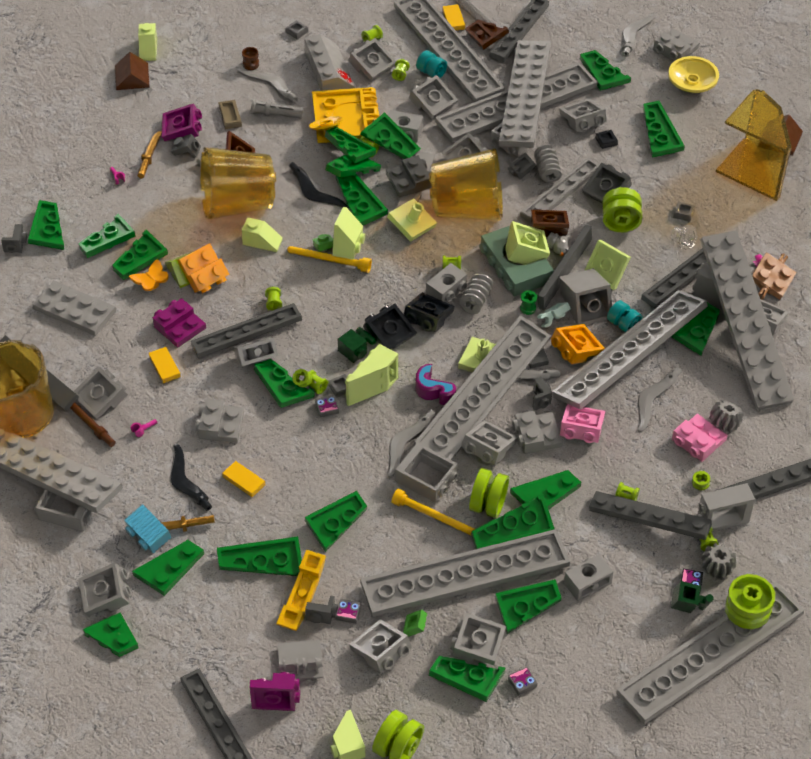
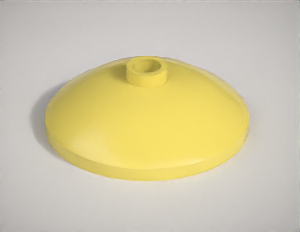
M682 57L675 60L669 67L668 75L670 81L677 88L685 92H706L715 87L719 80L717 67L709 60L701 57Z

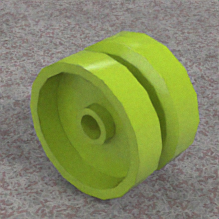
M625 187L615 188L607 192L602 202L604 225L611 231L621 233L638 228L642 223V199L640 194L633 189Z
M481 468L473 485L469 510L481 513L485 508L487 516L498 518L506 499L510 477L499 473L493 479L491 470Z
M753 574L741 575L734 579L729 587L725 602V612L728 619L744 629H756L765 625L771 616L775 603L773 586L765 578Z
M397 709L392 711L377 732L372 752L382 758L389 756V759H411L422 739L424 725L414 719L408 721V716Z

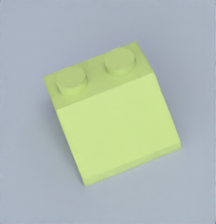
M343 207L334 224L333 256L354 260L356 254L360 253L361 244H364L365 233H363V225L347 207Z
M511 222L505 248L508 260L523 265L544 258L547 260L550 251L545 232L517 222Z

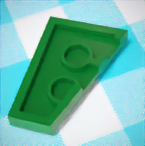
M338 127L326 130L325 137L354 163L376 154V148Z

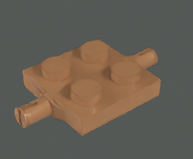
M766 252L753 272L752 277L754 283L760 288L758 294L761 300L765 298L767 293L780 300L797 273L784 264L788 259V256H785L784 253L780 255L779 259H776Z

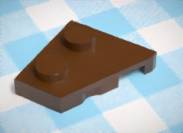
M477 20L465 28L466 33L483 50L509 33L506 26L500 28L496 27L494 23H486L482 20Z

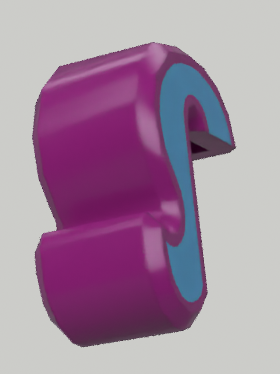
M432 364L421 366L416 373V393L424 400L439 398V404L446 405L456 393L455 384L431 379Z

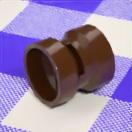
M246 47L242 50L243 67L246 70H255L259 67V52L256 48Z

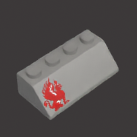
M321 34L304 37L305 54L320 90L355 88L337 44Z

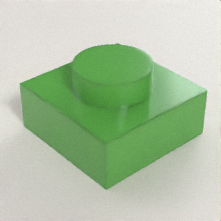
M322 234L318 238L312 239L313 246L319 252L333 248V238L330 235Z
M421 609L408 614L403 633L410 637L423 632L427 613Z

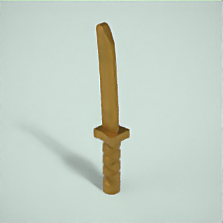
M162 131L154 134L145 155H141L142 163L137 175L140 179L144 178L148 165L152 164V155L162 136Z
M214 515L186 520L185 516H181V520L161 523L168 530L183 528V532H186L187 527L215 523Z

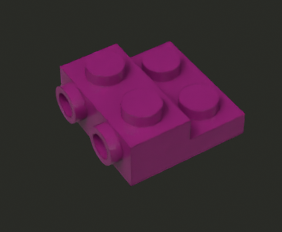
M194 103L163 113V140L168 141L190 134L194 138L198 137L199 131H202V126L199 122V119H202L200 109H197Z
M182 298L178 301L172 300L163 311L161 309L157 310L152 317L154 328L177 348L206 329V323L194 314L193 307Z
M280 672L273 673L272 681L262 678L250 680L249 688L252 709L295 711L296 703H300V679H295V674Z

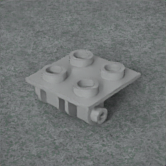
M320 640L278 643L280 672L295 674V679L300 680L323 678Z

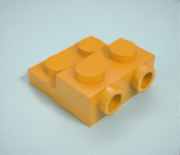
M210 243L177 260L194 293L199 291L204 293L212 289L211 284L216 282L219 285L227 280L226 276L230 275L222 259H218Z
M585 324L556 328L550 339L552 346L557 347L561 352L562 358L570 362V364L586 362L589 356L598 355L605 349Z

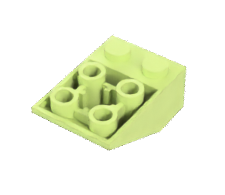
M381 344L369 352L368 357L361 361L357 369L352 374H349L345 380L346 404L348 406L385 392L398 379V353Z

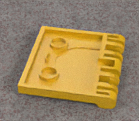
M373 87L312 91L315 121L332 116H341L343 121L336 127L358 139L362 137L360 133L379 117L376 89ZM316 130L317 143L330 142L325 137L323 130Z

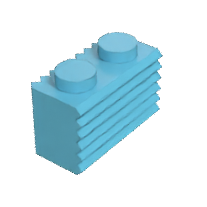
M143 504L124 519L127 525L125 530L131 537L136 535L140 539L138 543L145 551L149 549L152 553H155L165 542L171 539L168 529Z

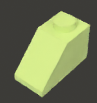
M139 24V58L144 61H155L157 56L156 24Z
M247 217L242 228L243 245L277 252L283 240L282 236L265 221Z
M351 710L346 711L333 735V745L330 748L334 759L365 758V745Z

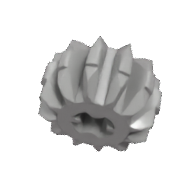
M721 400V402H716L713 405L709 418L711 423L716 425V428L731 432L740 427L744 414L741 408L736 407L737 404Z
M716 543L712 547L707 546L701 558L702 568L706 569L707 574L713 573L714 578L717 575H720L722 578L726 574L731 575L737 564L736 553L732 552L731 547L725 548L724 543L721 546H718Z

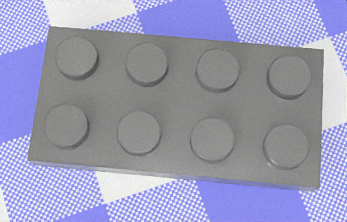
M54 280L33 303L34 310L94 336L100 332L116 312V306Z

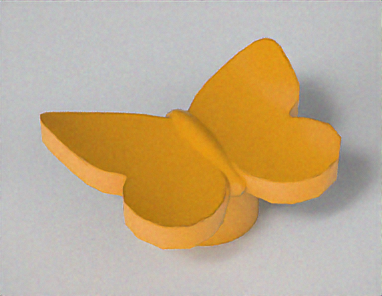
M155 260L148 272L133 274L129 278L137 285H142L143 290L152 291L158 288L159 283L167 282L169 276L167 272L163 271L160 261Z

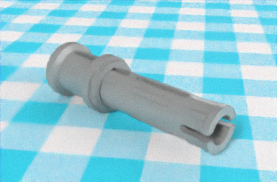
M253 99L251 114L262 113L265 116L276 114L302 118L303 107L272 104L268 100L263 102Z

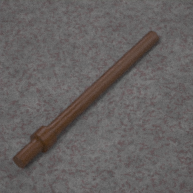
M74 402L70 409L94 431V435L99 440H103L109 447H113L116 441L108 435V431L103 426H99Z

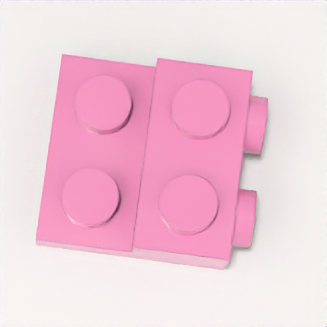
M567 404L561 422L560 436L569 440L579 439L584 440L586 443H598L605 411L583 407L580 410Z
M696 414L689 421L685 420L673 431L672 441L677 446L688 451L691 456L703 462L727 440L728 435L699 414Z

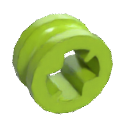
M298 369L293 373L292 378L296 385L302 388L310 385L312 376L308 371ZM300 376H304V377H306V378H305V380L303 381V380H300L299 377H300Z
M705 471L695 472L692 479L693 487L698 490H706L710 486V475Z

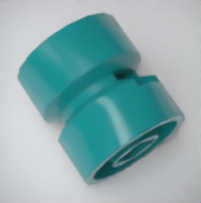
M428 50L423 51L416 62V68L424 74H428L431 78L436 75L441 78L448 66L446 60L437 57Z
M622 300L613 304L607 314V319L615 326L619 325V329L623 332H627L642 320L643 317Z

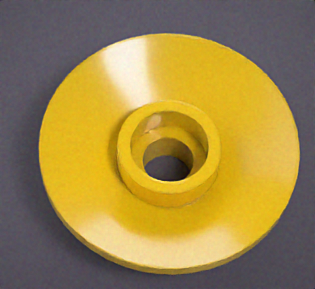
M332 116L312 122L309 128L312 130H323V133H326V130L339 125L343 118L341 116Z

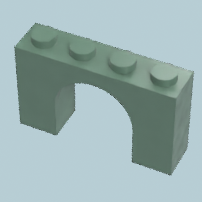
M510 226L481 235L479 248L481 253L485 254L488 258L490 266L495 268L497 276L504 281L506 289L515 297L524 291H531L544 286L554 270L546 258L527 265H516L507 261L504 258Z

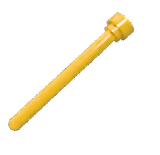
M294 246L287 248V251L292 254L355 266L361 272L369 273L372 266V259L364 257L363 259L353 260Z
M397 489L393 494L391 503L397 506L406 505L470 536H472L471 532L475 530L473 527L408 498L406 492L401 489Z

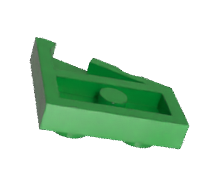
M120 612L83 629L86 637L95 639L100 646L110 649L118 657L139 648L136 639Z

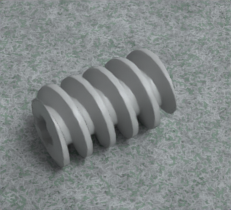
M550 145L538 147L534 152L540 179L548 183L558 181L562 173L556 151Z
M478 273L471 277L468 286L460 298V306L467 313L478 314L483 307V303H485L494 285L493 280L489 276Z

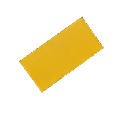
M459 5L442 6L444 17L456 31L465 30V22Z
M167 347L148 353L162 383L181 377Z
M237 461L232 463L222 473L223 478L251 497L256 495L266 485L265 480Z

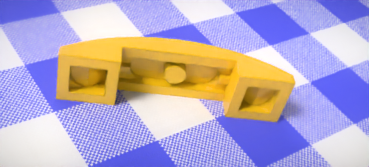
M306 550L299 566L300 572L287 604L283 606L276 624L278 626L294 631L298 630L306 615V604L312 601L318 586L326 555Z

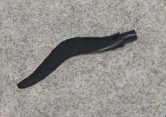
M294 162L289 164L290 169L300 183L303 195L307 199L348 208L347 204L341 199L318 191L302 167H298Z
M174 444L175 458L171 473L172 485L177 490L191 496L198 505H202L205 511H209L212 508L208 501L209 497L185 476L183 450L180 445Z

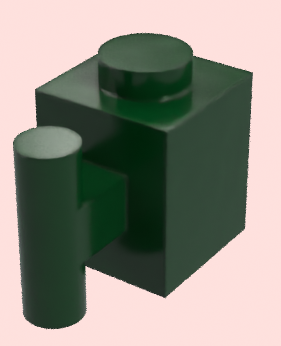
M358 327L356 332L350 329L338 338V351L352 363H355L367 354V342L374 345L377 340L361 327Z
M680 581L673 589L671 609L691 613L698 606L700 610H705L714 600V597L711 594L706 596L700 595V585Z

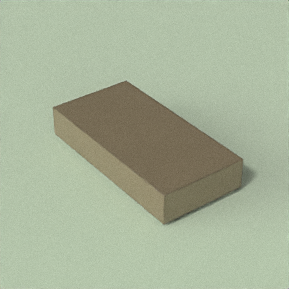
M236 101L218 102L225 129L242 127Z

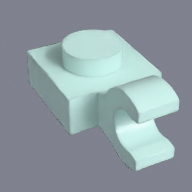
M568 302L557 303L544 311L545 313L537 316L538 319L545 318V323L541 327H549L552 324L553 318L560 319L566 315L565 312L571 308Z

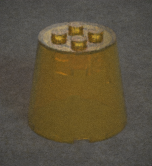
M211 147L203 148L204 152L201 154L200 187L201 191L204 190L205 199H202V206L206 219H216L272 208L275 199L276 172H274L270 155Z
M496 149L432 164L431 173H429L430 184H432L430 198L432 199V205L437 217L502 220V185L497 180V172H500Z
M21 340L0 342V428L5 432L14 433L23 438L30 437L42 431L50 423L54 413L45 360L41 351L33 344H24Z

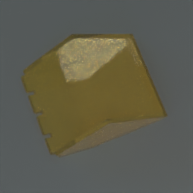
M756 89L744 99L725 121V124L746 133L745 139L743 138L720 164L716 172L768 198L778 201L781 196L792 146L782 107L764 90Z

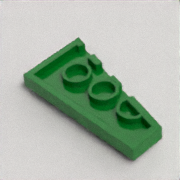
M661 102L644 103L643 112L652 158L684 151L685 145Z
M357 174L346 177L335 175V179L350 212L363 226L388 215V209Z
M298 536L217 548L219 570L298 576L300 572L299 566L302 557Z

